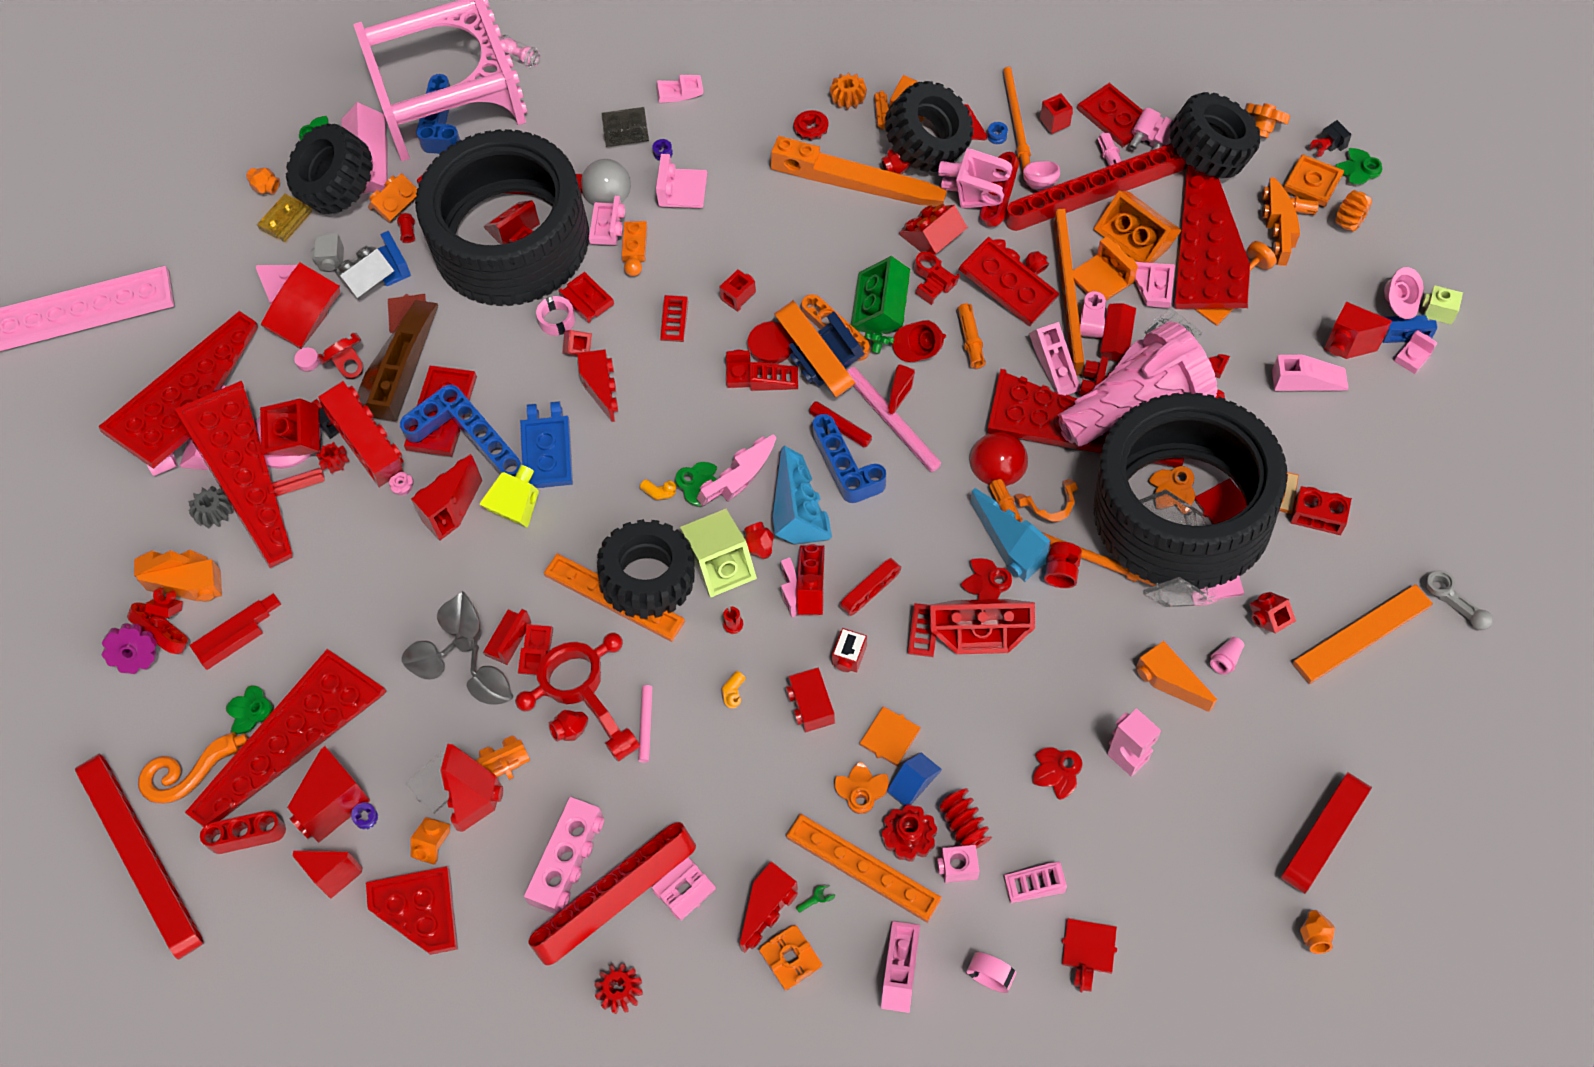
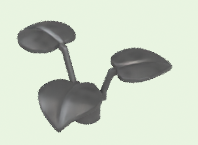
M462 591L445 602L437 613V620L441 628L447 633L456 634L452 643L443 651L437 653L436 646L430 641L414 642L404 651L402 663L405 668L416 676L430 680L441 675L444 670V662L440 657H443L456 646L461 651L472 650L470 672L473 677L467 681L468 691L475 699L482 703H506L512 700L514 696L511 693L509 682L502 671L494 666H482L476 671V656L479 649L476 643L481 637L480 621L475 607L465 592Z

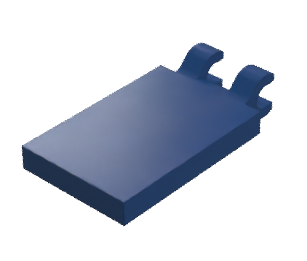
M560 401L550 402L551 417L539 419L537 404L527 405V420H520L522 465L534 471L529 483L536 488L573 485L570 420L568 416H563Z

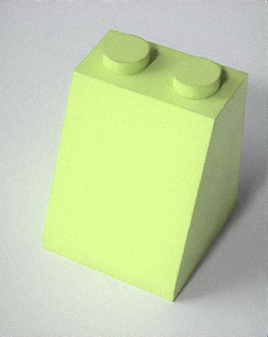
M727 509L680 527L681 532L684 534V539H688L691 544V550L694 552V564L710 597L757 579L746 540Z

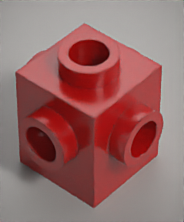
M1267 592L1261 594L1257 600L1250 603L1253 622L1258 627L1276 634L1296 622L1289 599Z

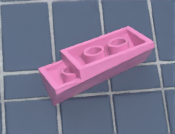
M357 102L341 119V125L365 142L371 152L373 170L370 171V182L367 181V188L364 193L375 192L376 190L382 191L386 187L384 185L385 182L388 180V139L386 136L385 115Z

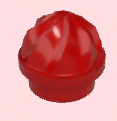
M1039 251L1031 252L1026 258V266L1038 275L1049 266L1047 262L1048 257Z

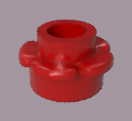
M1083 964L1082 969H1076L1074 986L1080 987L1081 993L1083 991H1092L1094 969L1087 968L1086 964Z

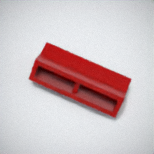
M1124 303L1108 305L1101 346V355L1107 357L1108 360L1119 362L1130 348L1136 314L1135 307Z

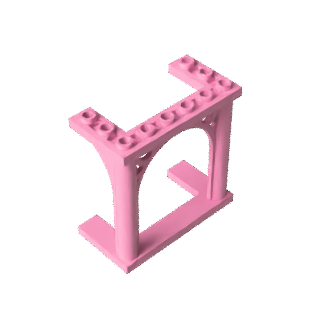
M457 0L366 28L363 27L362 22L353 24L401 161L408 160L410 157L398 127L399 124L474 102L499 104L507 108L514 115L518 125L526 123L524 114L527 113L524 101H520L524 97L520 85L516 86L517 83H520L516 70L511 71L513 63L510 55H505L507 48L504 40H499L501 33L498 25H493L495 22L491 9L487 10L489 8L488 0ZM439 26L463 29L477 39L481 46V59L474 72L465 80L444 89L390 104L371 49L372 45ZM487 66L495 67L497 71L493 73L485 72L483 69Z

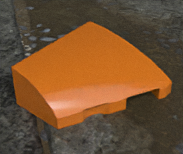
M152 550L134 559V577L144 573L207 560V556L192 550L181 554L172 550L160 554Z

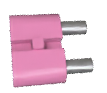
M1145 108L1132 130L1134 138L1129 147L1136 150L1141 140L1143 142L1145 140L1149 141V145L1153 147L1152 150L1168 145L1171 141L1169 130L1173 120L1167 117L1162 118L1159 112L1151 108Z

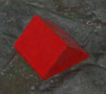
M532 200L518 202L484 225V228L500 245L510 243L509 239L523 226L532 230L540 224L535 204Z
M293 851L292 855L312 881L330 899L357 878L363 869L349 852Z

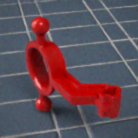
M617 633L607 634L603 638V643L595 649L580 642L563 643L552 648L543 656L537 668V680L540 686L531 692H520L516 696L515 703L521 711L532 710L535 707L536 700L543 695L552 697L555 701L563 704H574L584 701L610 738L605 744L618 762L640 747L639 742L630 729L619 730L608 710L594 694L601 682L600 657L607 652L615 653L622 648L623 639ZM578 658L585 659L591 663V672L587 680L574 689L560 690L550 685V677L560 664L570 659Z

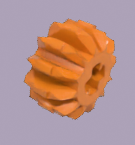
M849 72L845 76L839 74L838 78H833L830 87L833 104H838L839 108L846 106L847 109L851 106L857 108L858 104H863L867 94L863 78H859L857 74L851 76Z
M1351 191L1347 194L1337 212L1336 223L1346 230L1353 232L1357 230L1362 222H1364L1371 208V197L1361 191Z

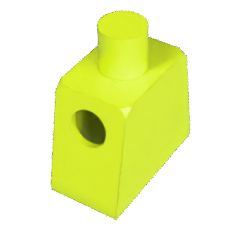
M520 465L515 477L505 472L501 473L481 500L480 505L487 511L528 528L539 494V490L529 483L534 471L524 465Z

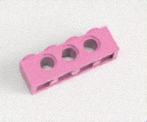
M572 797L569 798L524 895L528 904L553 914L559 913L561 909L568 905L571 896L569 891L572 884L578 882L582 873L581 864L584 858L590 856L595 833L599 834L604 824L603 814L599 807ZM578 827L584 828V832L580 836H572L574 829ZM564 853H573V856L570 860H560L561 856ZM552 878H562L559 885L555 887L549 886Z

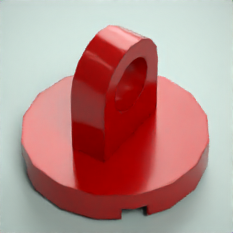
M352 333L350 335L352 339L343 338L325 349L323 354L317 356L321 365L332 360L340 373L348 378H355L363 371V362L353 348L361 341V338L357 333ZM352 359L357 362L358 368L354 373H349L345 370L347 360Z

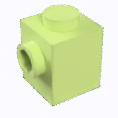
M1434 285L1431 293H1426L1422 302V307L1425 308L1424 315L1428 319L1452 325L1459 312L1463 292Z

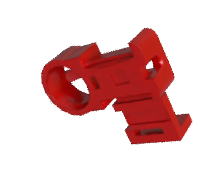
M925 251L919 253L914 262L915 272L923 276L927 281L917 286L916 294L932 305L935 298L943 290L944 293H948L958 283L960 275L957 274L955 276L941 266L942 261L933 253ZM920 261H928L933 267L925 268Z

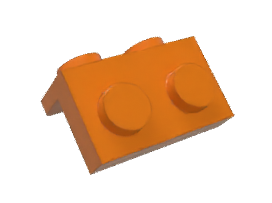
M402 173L397 177L391 176L384 185L386 187L381 192L376 190L369 197L370 203L368 208L370 210L374 208L388 223L400 214L417 196V188Z

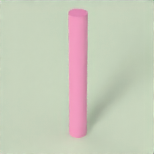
M650 685L642 686L638 760L642 763L649 762L652 686Z

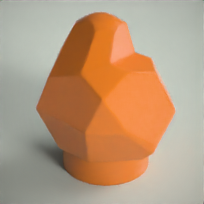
M251 168L246 173L249 185L255 192L273 195L278 190L280 179L275 177V174L269 168Z
M1318 910L1309 911L1307 920L1300 928L1305 945L1309 946L1310 951L1315 954L1326 953L1333 948L1332 940L1335 926Z

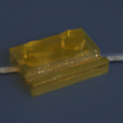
M284 193L258 222L257 226L259 230L286 242L309 216L312 209Z

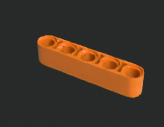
M794 300L774 313L836 398L856 384Z

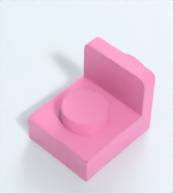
M1417 330L1409 343L1397 355L1395 362L1416 374L1431 356L1437 342L1431 339L1430 336Z

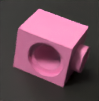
M976 845L942 848V856L937 858L939 875L944 874L945 883L978 880L979 865ZM958 859L965 866L962 869H955L951 866L950 862Z

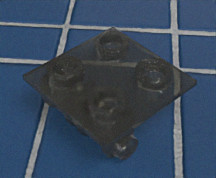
M644 107L602 113L606 147L649 141Z

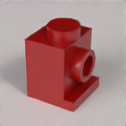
M739 269L719 286L721 300L737 312L756 293L753 277L749 274H744Z

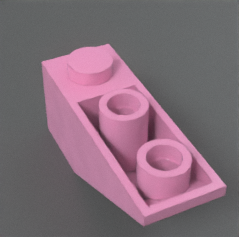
M1278 355L1272 369L1274 391L1348 390L1345 368L1309 356Z

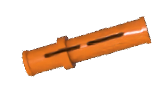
M963 303L958 306L957 310L965 337L964 348L969 354L970 366L975 369L982 368L986 364L982 351L983 341L978 335L972 305Z

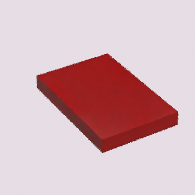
M1110 82L1077 105V110L1104 133H1110L1112 139L1122 148L1132 142L1134 138L1132 130L1143 112L1139 106Z

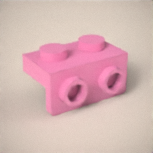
M620 196L614 197V203H594L589 234L590 244L617 245L618 236H622V222L620 221L621 218L625 217V205L621 204Z

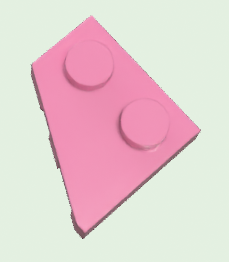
M1136 262L1138 268L1135 283L1146 306L1170 308L1175 265Z

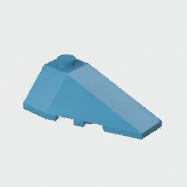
M974 488L971 493V505L1010 573L1026 582L1046 564L1051 540L1030 522L1025 520L1021 523L1016 520L1015 513L1011 510L1002 511L994 499Z

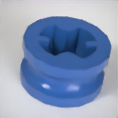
M1002 122L990 124L987 135L988 140L993 144L1004 143L1007 139L1008 128Z

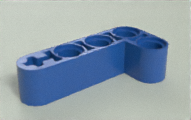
M444 74L433 75L429 80L426 94L450 87L447 76ZM449 109L419 119L416 134L424 152L440 154L443 150L446 151L447 147L456 144L455 142L460 140L456 127L446 124Z
M828 414L816 416L813 420V437L843 499L848 503H857L882 493L886 488V469L876 463L858 469L834 419ZM835 447V448H838V449H836V450H830L829 448ZM839 467H847V469L842 470ZM876 477L879 478V480L874 481L871 480V478ZM850 486H856L857 488H856V489H849L848 487H850Z

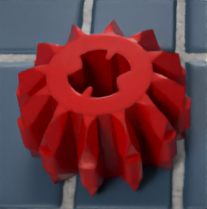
M621 964L618 971H616L613 965H610L609 970L611 973L609 975L603 971L599 974L604 982H595L594 986L600 990L595 994L597 1000H603L601 1007L604 1010L611 1006L612 1013L617 1014L619 1006H621L624 1013L629 1012L627 1006L629 1002L633 1006L638 1005V1001L634 996L643 995L642 989L638 987L642 984L641 977H635L636 970L634 968L626 972L625 964ZM616 985H618L619 987L623 986L624 991L615 992L613 988Z

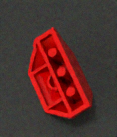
M1011 599L952 600L930 604L931 632L956 654L1009 653L1035 629V602Z

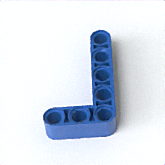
M454 385L444 386L401 418L400 428L409 442L421 441L452 418L499 474L505 472L515 477L521 465L517 455L461 390ZM450 397H457L453 402H446ZM431 411H438L435 416H427ZM464 414H472L469 419H461ZM412 425L418 426L414 431H407ZM479 431H486V432H487V433H486L484 436H482V437H477V436H476V434H477ZM495 448L502 449L498 454H491V451ZM510 465L517 466L513 472L505 471Z

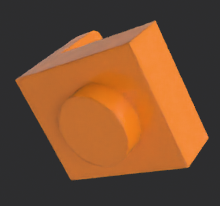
M425 817L411 836V857L434 865L438 861V849L450 833V824Z

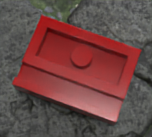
M585 271L570 281L567 287L559 289L560 296L569 300L573 309L588 323L591 322L594 316L598 317L614 305L613 298Z

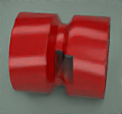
M1069 542L1052 543L1048 553L1047 561L1049 563L1046 565L1045 582L1057 588H1072L1076 586L1079 573L1078 567L1080 566L1082 555L1081 548Z

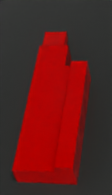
M274 593L262 601L258 600L189 646L203 667L208 670L262 635L263 632L257 624L270 616L269 612L280 606L281 603Z

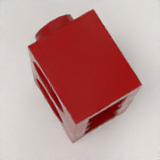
M1301 486L1295 498L1291 524L1341 536L1348 522L1352 498L1345 497L1339 493L1320 491L1314 487Z

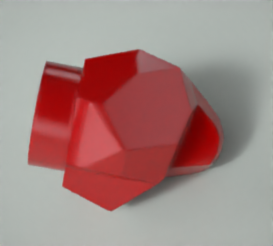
M893 149L888 150L886 156L881 158L884 170L897 174H903L910 167V163L907 161L903 162L900 159L901 156L897 152L895 153Z
M758 522L744 528L746 534L744 539L746 540L749 552L761 559L769 558L772 554L773 533L767 527H764L763 522Z
M562 710L554 717L553 721L549 722V730L555 741L562 739L564 741H575L584 732L588 724V716L583 712Z

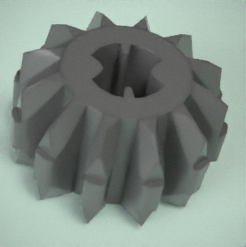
M211 486L208 491L202 487L201 493H193L195 499L188 501L190 516L194 518L198 525H204L209 529L213 524L219 527L220 521H228L227 514L233 513L231 504L221 488L217 490L214 486Z

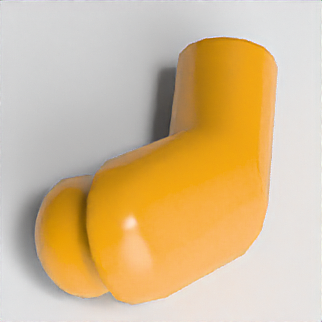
M645 479L639 487L654 500L669 499L676 494V484L672 481L664 482L663 486L657 487L651 481Z
M735 671L721 689L723 702L729 708H736L741 703L738 688L746 678L739 671Z

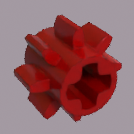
M335 442L323 445L320 453L316 454L320 461L321 469L325 470L328 468L331 474L344 470L345 462H349L344 446L342 445L338 448Z

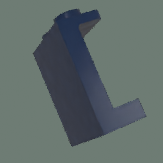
M834 311L827 316L830 323L819 330L818 333L844 368H847L865 355V353ZM793 343L789 344L793 351L789 355L797 366L803 365L805 369L801 372L809 383L814 380L818 387L822 386L825 382L799 347H795Z

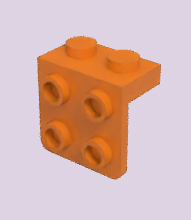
M1106 236L1099 242L1097 255L1073 270L1074 282L1087 294L1092 291L1100 292L1107 301L1134 283L1138 265L1132 257H1129L1121 250L1116 242H1113Z

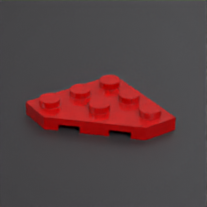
M447 866L366 882L367 907L375 916L429 955L458 949L450 869Z

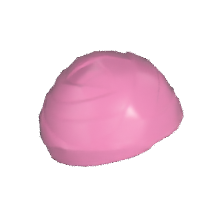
M1051 161L1032 162L1026 165L1023 170V178L1027 185L1038 191L1052 187L1058 181L1061 174L1060 167Z

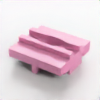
M686 858L659 880L652 889L653 893L662 900L671 910L672 914L682 921L696 907L699 908L701 903L716 890V887L691 859ZM687 883L691 888L681 895L677 890L682 884Z

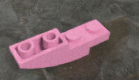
M773 434L768 438L762 436L753 443V447L746 450V448H743L735 453L731 468L722 472L720 478L716 481L709 480L700 487V492L697 496L699 503L704 506L721 494L728 502L742 492L762 469L774 446L775 435Z

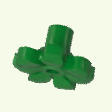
M868 331L865 332L864 336L873 342L871 351L875 353H880L882 345L894 343V338Z

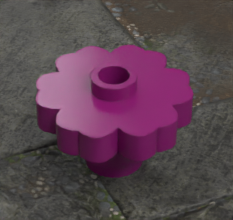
M124 623L120 629L111 628L102 641L104 646L101 654L108 666H117L120 673L128 672L135 674L139 668L148 669L157 655L155 651L157 641L153 638V634L150 631H142L141 626L138 624Z

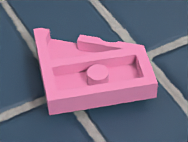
M256 265V270L270 304H272L283 284L297 265Z

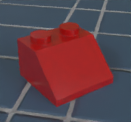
M1346 302L1334 324L1324 350L1345 359L1376 352L1392 320Z
M299 398L260 407L261 454L302 456L320 452L318 405Z

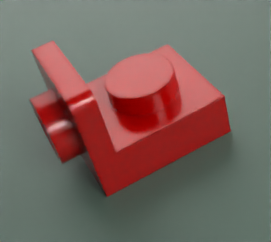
M740 349L727 351V388L751 387L750 351Z

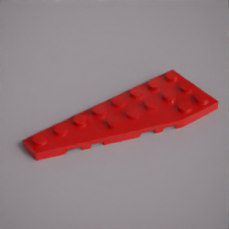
M238 311L98 426L100 432L154 469L190 438L176 416L174 409L220 390L258 328L257 322L241 311Z

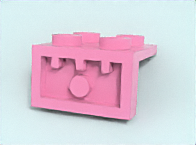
M661 154L656 185L659 206L703 208L708 175L707 170L675 169V164L671 163L670 154Z

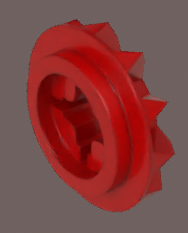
M816 110L804 111L794 120L796 135H801L803 139L809 137L812 141L814 137L821 139L822 134H827L829 121L822 112ZM815 123V127L812 126L811 128L808 129V126H811L812 124Z

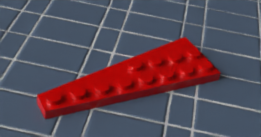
M1000 369L987 433L1005 432L1019 439L1101 453L1105 438L1109 432L1082 446H1078L1075 442L1070 443L1066 441L1061 434L1062 430L1059 425L1058 414L1076 404L1074 401L1077 398L1067 394L1066 396L1051 391L1048 386H1038L1028 382V378L1023 376L1018 378L1006 373L1007 370ZM1169 458L1153 463L1179 467L1183 465L1184 458Z
M242 381L174 409L176 416L268 567L272 568L292 558V551L265 457L261 454V443Z
M326 649L185 811V814L202 827L222 820L377 701L387 691L383 686Z

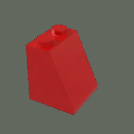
M324 746L317 754L287 808L293 814L289 819L307 839L312 836L319 843L351 817V812L356 805L368 803L370 799L327 747Z

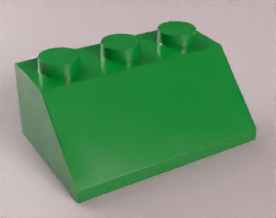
M889 256L860 271L857 280L851 326L858 332L868 331L888 334L903 327L911 269L893 256Z

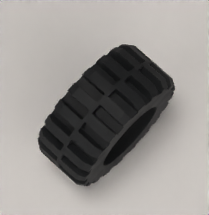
M932 81L914 83L902 92L886 113L885 131L888 132L887 139L889 143H892L893 151L901 156L900 159L903 162L907 161L910 163L909 166L915 169L919 167L921 171L928 172L930 170L931 172L939 171L941 161L953 163L966 151L972 141L973 127L971 126L973 121L972 116L968 114L969 109L967 105L964 106L962 103L963 99L960 96L957 97L952 89L944 88L943 84H933ZM918 115L925 117L933 123L940 138L931 135L924 129Z
M1202 92L1188 98L1171 122L1169 130L1170 139H1172L1171 144L1173 148H1176V153L1179 157H1182L1189 166H1193L1194 170L1204 172L1209 177L1229 178L1235 176L1242 171L1259 149V127H1256V121L1249 116V112L1246 109L1243 110L1237 102H1232L1226 96H1219L1218 93L1209 94V92Z
M338 124L316 126L312 128L311 132L303 135L304 138L296 143L295 150L290 153V161L286 165L288 170L286 173L287 185L295 198L319 213L342 212V209L351 207V203L356 202L360 198L359 195L366 190L367 181L370 182L371 178L370 171L373 170L371 152L365 142Z
M642 519L637 520V523L631 524V522L625 523L623 528L614 529L611 532V537L607 536L602 542V547L598 550L597 570L600 590L604 593L605 600L609 604L613 603L614 609L619 612L624 610L627 616L634 617V615H640V618L646 619L650 615H655V618L663 616L665 611L671 613L676 610V605H682L686 601V595L691 594L695 577L694 552L691 550L689 540L684 539V534L678 529L674 531L673 526L664 523L662 525L659 524L658 520L652 519L651 522H645ZM642 558L656 559L669 567L659 577L647 580L633 578L623 571L631 562Z

